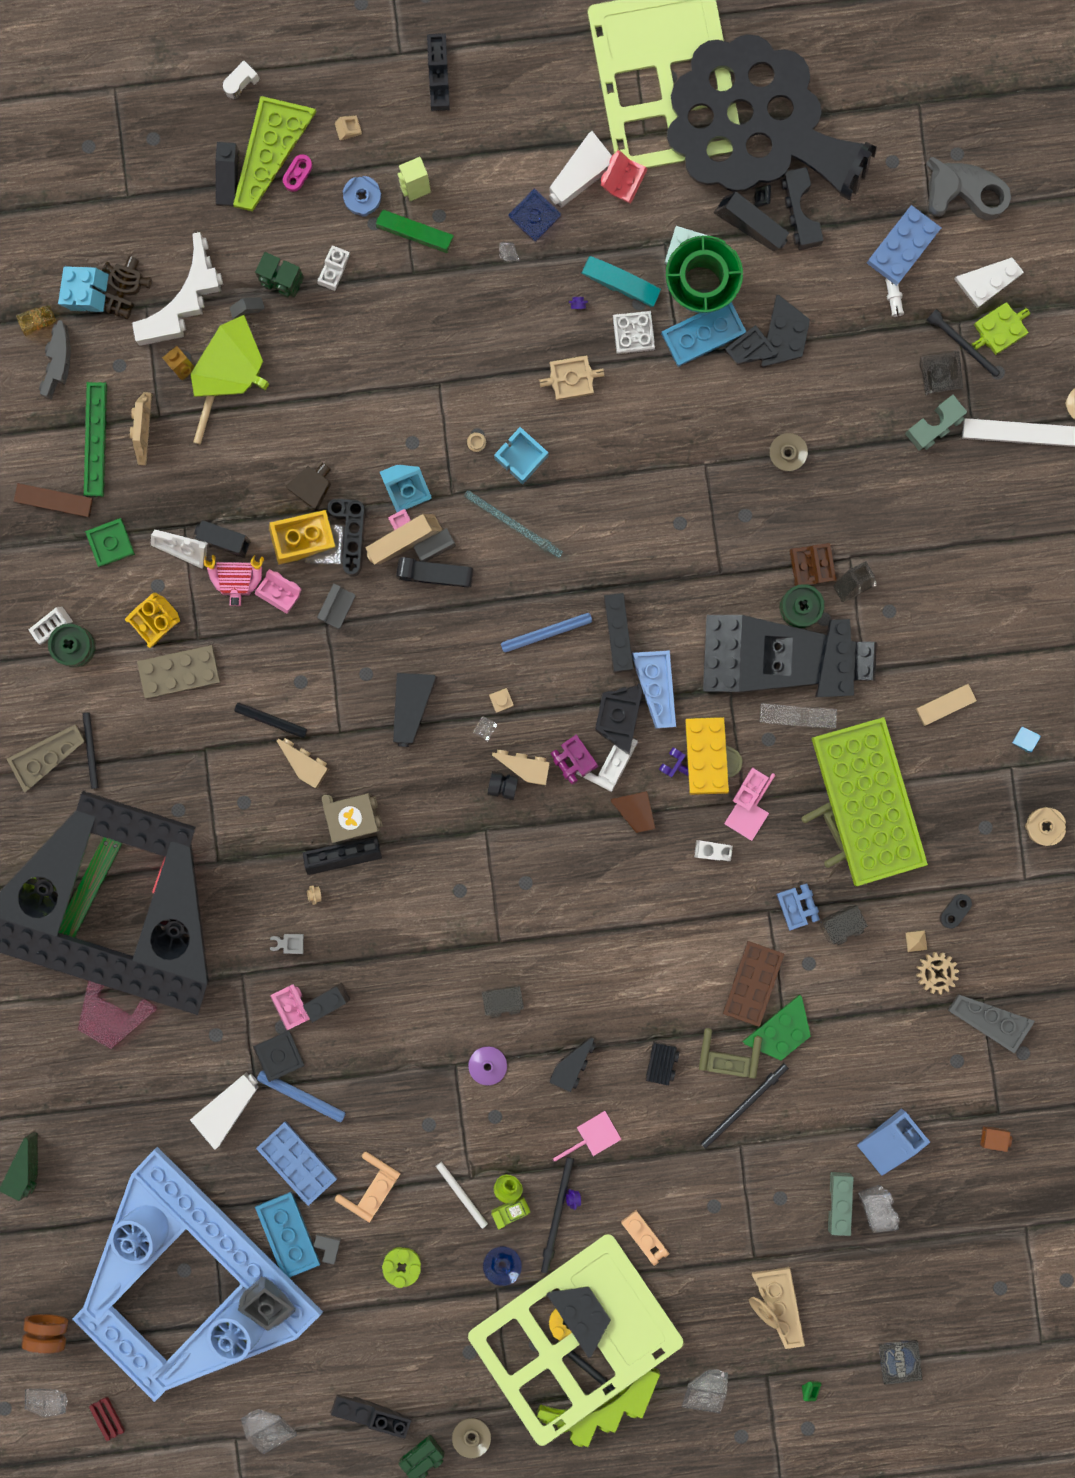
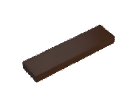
M17 483L13 502L89 518L93 499Z

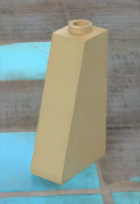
M422 514L365 547L370 562L382 564L441 532L442 528L435 514Z

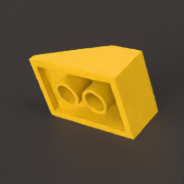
M326 510L269 523V531L278 565L297 561L335 547Z

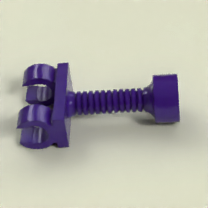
M672 748L669 754L678 759L676 765L671 769L662 764L659 770L671 778L676 770L688 776V768L681 763L685 754Z

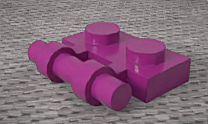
M577 734L561 745L564 749L562 754H559L557 750L551 753L554 758L553 762L556 766L560 767L564 778L569 780L571 785L578 781L575 773L579 771L582 777L598 767ZM568 758H570V760L574 764L570 768L565 762Z

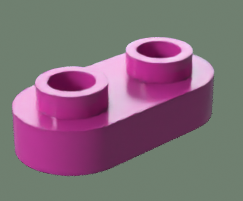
M296 156L283 177V183L287 190L292 192L298 191L304 184L312 170V162L308 156ZM306 164V167L301 169L300 165ZM292 180L297 181L294 185H291L290 182Z

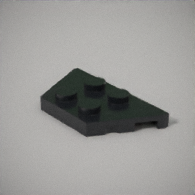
M776 295L767 335V340L778 352V355L763 359L762 368L777 363H784L788 360L800 359L803 356L810 319L780 295Z
M641 683L630 688L623 687L617 691L604 692L601 698L595 731L626 754H630L643 691Z
M589 1286L549 1291L546 1293L588 1358H590L611 1321L610 1317Z

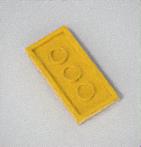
M724 717L686 719L690 795L727 794L729 787Z

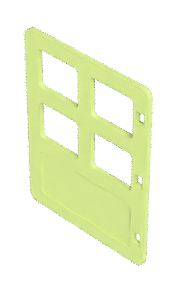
M616 0L590 6L588 18L614 154L618 150L617 140H623L625 149L620 151L630 160L646 168L685 162V157L675 153L672 149L630 156L624 124L664 116L669 128L671 122L677 118L671 103V93L674 84L670 65L692 60L695 50L707 41H724L716 0ZM595 27H602L603 36L597 37ZM651 67L656 68L662 99L655 102L621 107L614 76L618 73ZM720 68L714 71L717 90L726 91L730 89L732 81L729 69ZM612 83L614 93L608 94L606 84ZM735 102L728 108L727 116L733 123L740 124ZM696 106V107L693 108L692 110H698V109H703V108H708V107H706V106ZM725 139L710 142L707 147L709 157L728 154L733 151L732 145Z
M610 1234L602 1236L474 1327L468 1334L469 1341L536 1443L542 1446L548 1444L657 1366L683 1345V1338L616 1239ZM589 1286L611 1319L597 1346L615 1371V1376L589 1395L584 1394L562 1360L563 1356L580 1345L574 1335L571 1333L557 1344H551L529 1311L531 1305L555 1288L564 1290ZM517 1319L539 1352V1356L515 1374L509 1375L488 1344L487 1337L510 1320ZM662 1348L665 1353L655 1360L652 1353ZM545 1369H550L573 1405L544 1426L540 1423L519 1389ZM612 1383L615 1389L605 1395L602 1389ZM562 1419L566 1424L556 1431L553 1424Z

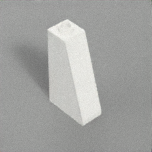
M593 131L587 135L550 186L549 197L555 205L559 204L561 208L601 178L610 165L609 162L612 155Z
M246 1072L190 1119L214 1150L221 1145L258 1089V1081L252 1074L248 1075Z

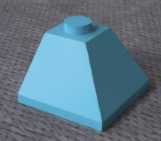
M395 465L380 471L396 512L403 509L406 510L432 499L419 467Z

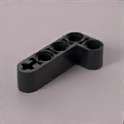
M333 499L328 504V511L334 518L346 519L343 569L346 574L354 577L359 575L362 569L365 507L358 500ZM335 505H341V512L334 513L332 511ZM354 506L361 507L359 514H352L351 510ZM359 525V532L351 533V526ZM351 544H358L356 552H349ZM350 557L354 558L353 562L357 566V568H353V571L348 568L352 563Z
M399 557L396 578L402 581L471 588L474 568L420 562L412 558Z

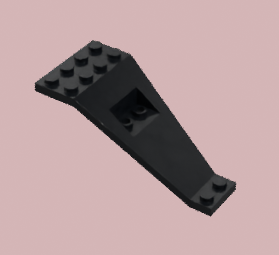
M707 615L703 691L750 692L818 685L819 674L822 668V657L826 647V634L745 615ZM851 641L853 681H875L877 642ZM778 644H781L780 650H777ZM777 663L781 665L779 669H776Z

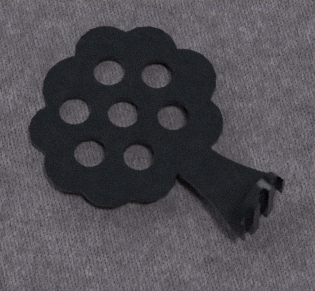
M750 34L739 36L730 43L722 40H710L701 44L695 50L691 60L692 71L682 75L673 86L671 103L677 118L671 122L667 131V141L670 148L675 153L685 157L686 170L693 180L703 185L720 184L726 190L733 192L747 191L759 182L770 183L779 180L788 171L791 157L820 174L839 192L841 197L851 201L852 193L856 195L859 190L861 178L865 179L868 173L871 157H875L877 146L868 142L856 143L839 140L814 130L820 121L821 104L816 95L808 90L810 71L803 57L794 51L786 49L773 50L767 40ZM764 64L772 68L774 79L769 85L758 87L750 82L748 77L749 71L756 65ZM720 68L729 69L735 76L734 85L726 91L715 90L709 83V78L713 71ZM777 97L787 98L793 105V113L785 120L773 119L767 111L771 100ZM743 101L752 107L753 116L749 122L735 124L730 121L727 111L733 103ZM696 106H706L714 114L713 122L706 128H695L688 121L689 112ZM754 135H764L770 139L772 149L765 157L756 158L748 153L746 144ZM722 138L730 142L733 151L727 160L717 162L709 158L707 147L711 141Z

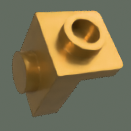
M178 346L163 357L164 361L180 380H184L194 369L193 364Z

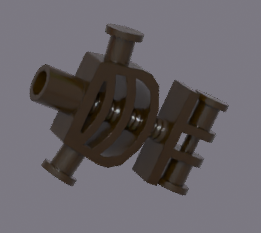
M128 256L125 266L116 264L112 267L109 262L104 264L102 271L110 274L108 281L117 291L116 296L106 292L102 293L106 295V299L110 300L109 303L104 302V309L107 310V313L111 314L112 311H115V316L119 317L121 315L128 320L131 315L130 308H133L134 304L123 299V296L136 295L139 293L141 286H146L147 289H150L151 277H148V279L143 278V275L136 271L139 263L138 259ZM117 274L123 277L122 280L117 277ZM115 279L120 283L119 288L114 285ZM125 305V306H128V307H130V308L124 309L123 306Z

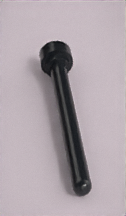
M935 309L926 321L931 325H938L994 377L999 376L1000 371L943 320L942 313Z

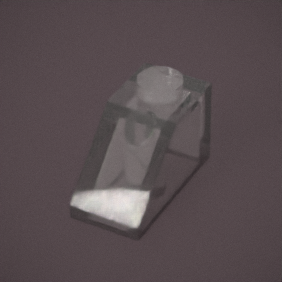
M25 1389L24 1409L44 1418L66 1413V1393L56 1389Z

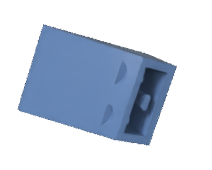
M900 1109L857 1144V1146L882 1176L916 1155L930 1141L903 1109Z

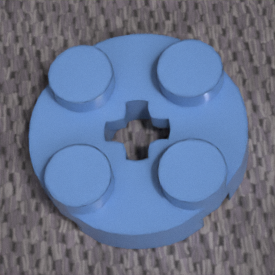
M367 176L354 177L346 183L343 189V199L346 207L352 213L368 216L378 208L381 202V192L378 184L372 178ZM366 192V198L359 200L358 193Z

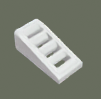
M56 607L28 629L39 645L49 640L50 634L56 628L51 619L57 625L56 627L73 622L63 607ZM45 623H46V625L49 627V629L51 630L50 632H49V631L47 630V628L44 626ZM38 628L42 630L45 635L44 637L40 634Z

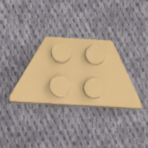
M144 392L135 402V408H132L131 412L134 425L130 428V438L133 441L138 465H146L152 399V393Z

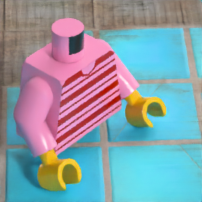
M212 555V562L207 561L205 556L204 565L207 567L210 580L221 594L230 595V606H241V595H250L262 580L261 565L264 562L263 557L260 558V562L255 561L254 555L251 563L216 562L215 565L216 557Z

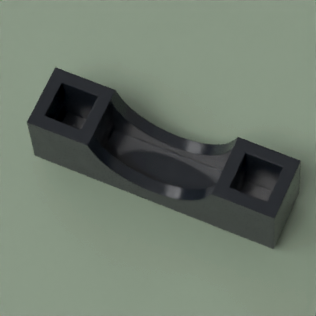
M804 167L787 171L783 179H781L782 190L786 191L785 205L787 209H790L789 223L791 227H794L795 234H793L794 244L798 245L799 251L821 246L824 240L820 222L807 218L800 207L801 197L811 187L808 169Z
M624 593L604 595L613 673L632 671L633 663Z

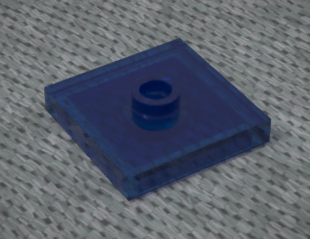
M535 188L508 214V217L535 243L562 216Z

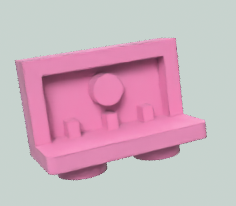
M269 569L265 579L256 589L255 595L288 614L299 599L301 588L295 582H290L283 578L280 573Z
M290 985L270 995L286 1030L310 1019L300 999L302 994L298 987Z

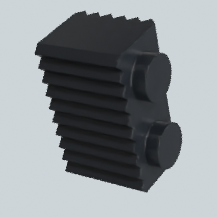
M653 1041L645 1078L646 1081L669 1086L670 1081H674L675 1070H672L674 1062L677 1063L679 1058V1051H676V1046Z

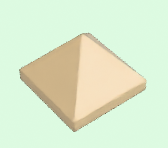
M925 930L905 933L908 952L927 950Z

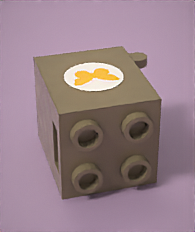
M364 794L333 802L331 795L322 796L323 808L332 843L381 831L380 827H383L382 820L375 808H378L377 800L371 794Z

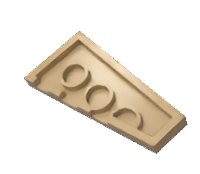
M786 1267L753 1272L752 1277L765 1303L769 1301L776 1308L774 1313L780 1324L777 1331L785 1349L805 1346L791 1268Z

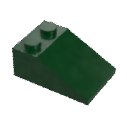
M36 1132L24 1137L0 1186L1 1193L17 1201L22 1200L24 1197L27 1198L37 1187L35 1181L38 1177V1133Z

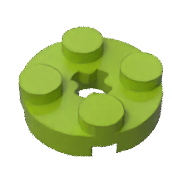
M394 1248L385 1256L382 1265L383 1275L391 1285L397 1288L410 1286L419 1277L421 1260L418 1254L410 1248ZM399 1262L407 1265L405 1267L406 1271L397 1270Z

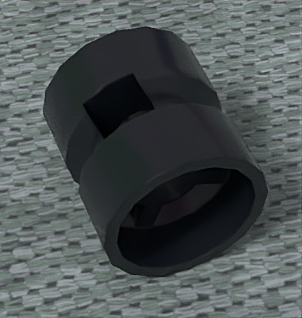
M492 771L487 795L495 797L502 795L505 799L514 800L519 776L510 774L504 776L501 772Z

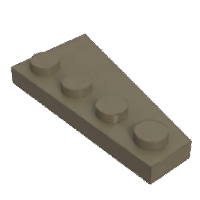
M77 724L7 758L24 793L85 742V739Z

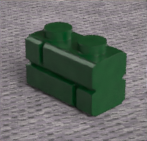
M429 1435L400 1458L399 1466L409 1478H425L428 1475L427 1471L432 1467L436 1469L443 1463L444 1451L432 1435Z

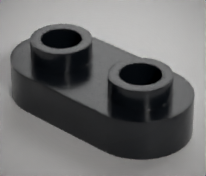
M965 894L955 895L941 913L940 923L949 929L957 927L971 909L972 901L970 897ZM961 900L965 901L964 907H960L959 902ZM950 915L954 917V920L951 923L948 921V917Z

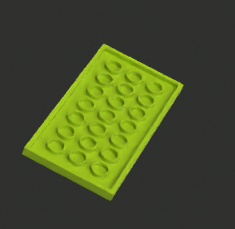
M885 717L813 737L812 742L854 886H860L928 865Z

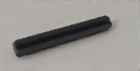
M237 703L234 711L236 713L304 738L307 734V729L242 703Z

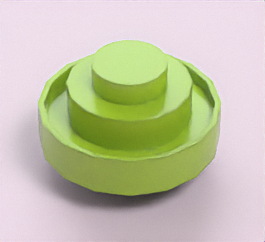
M512 1175L500 1176L494 1185L495 1196L504 1203L511 1204L516 1202L523 1192L520 1181Z

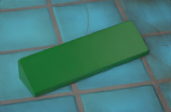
M382 210L376 221V228L444 253H448L454 237L452 234L386 210Z

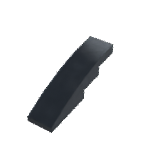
M446 33L427 34L431 111L450 110Z

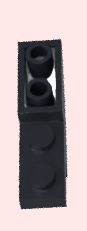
M339 1394L336 1395L330 1412L331 1416L367 1425L369 1429L404 1439L412 1421L410 1418L376 1403L358 1397L349 1398Z

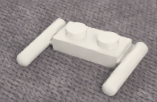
M632 740L630 754H626L614 745L599 776L590 772L583 778L612 792L638 741Z

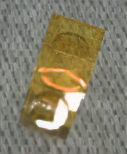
M51 306L35 308L16 315L25 336L56 322Z

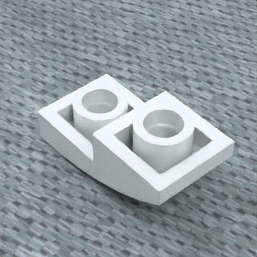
M335 246L331 247L325 259V266L318 278L319 285L334 291L336 290L350 252Z

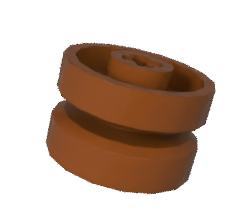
M36 1314L27 1316L24 1319L23 1329L27 1332L22 1336L21 1346L24 1350L34 1353H57L65 1349L66 1337L62 1334L66 1333L68 1329V1320L66 1318L50 1314Z

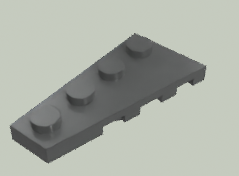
M959 994L948 1009L949 1012L1014 1054L1035 1022L1034 1020Z

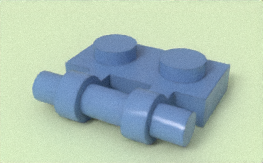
M807 883L800 885L801 894H797L796 888L776 894L789 930L808 925L807 916H811L812 922L820 920L818 907H815L812 898L813 892L809 890ZM805 899L808 907L805 911H803L800 900Z

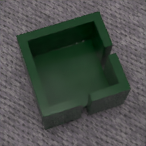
M264 252L255 271L258 280L262 283L261 286L268 290L276 289L280 295L289 298V296L295 298L304 279L300 267L285 260L279 266L280 258Z

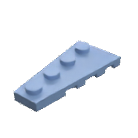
M670 651L631 653L655 728L676 727Z

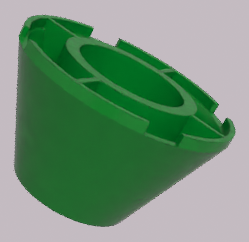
M702 235L689 238L672 252L667 262L666 283L669 292L681 306L694 312L710 313L726 307L737 296L742 285L743 267L737 252L726 244L725 241L717 237ZM695 268H707L716 274L720 286L714 291L701 293L689 286L685 275Z

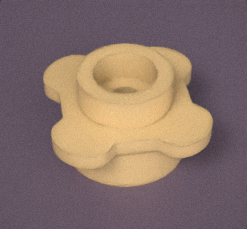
M312 885L307 890L308 901H311L312 905L321 902L319 886L314 887Z

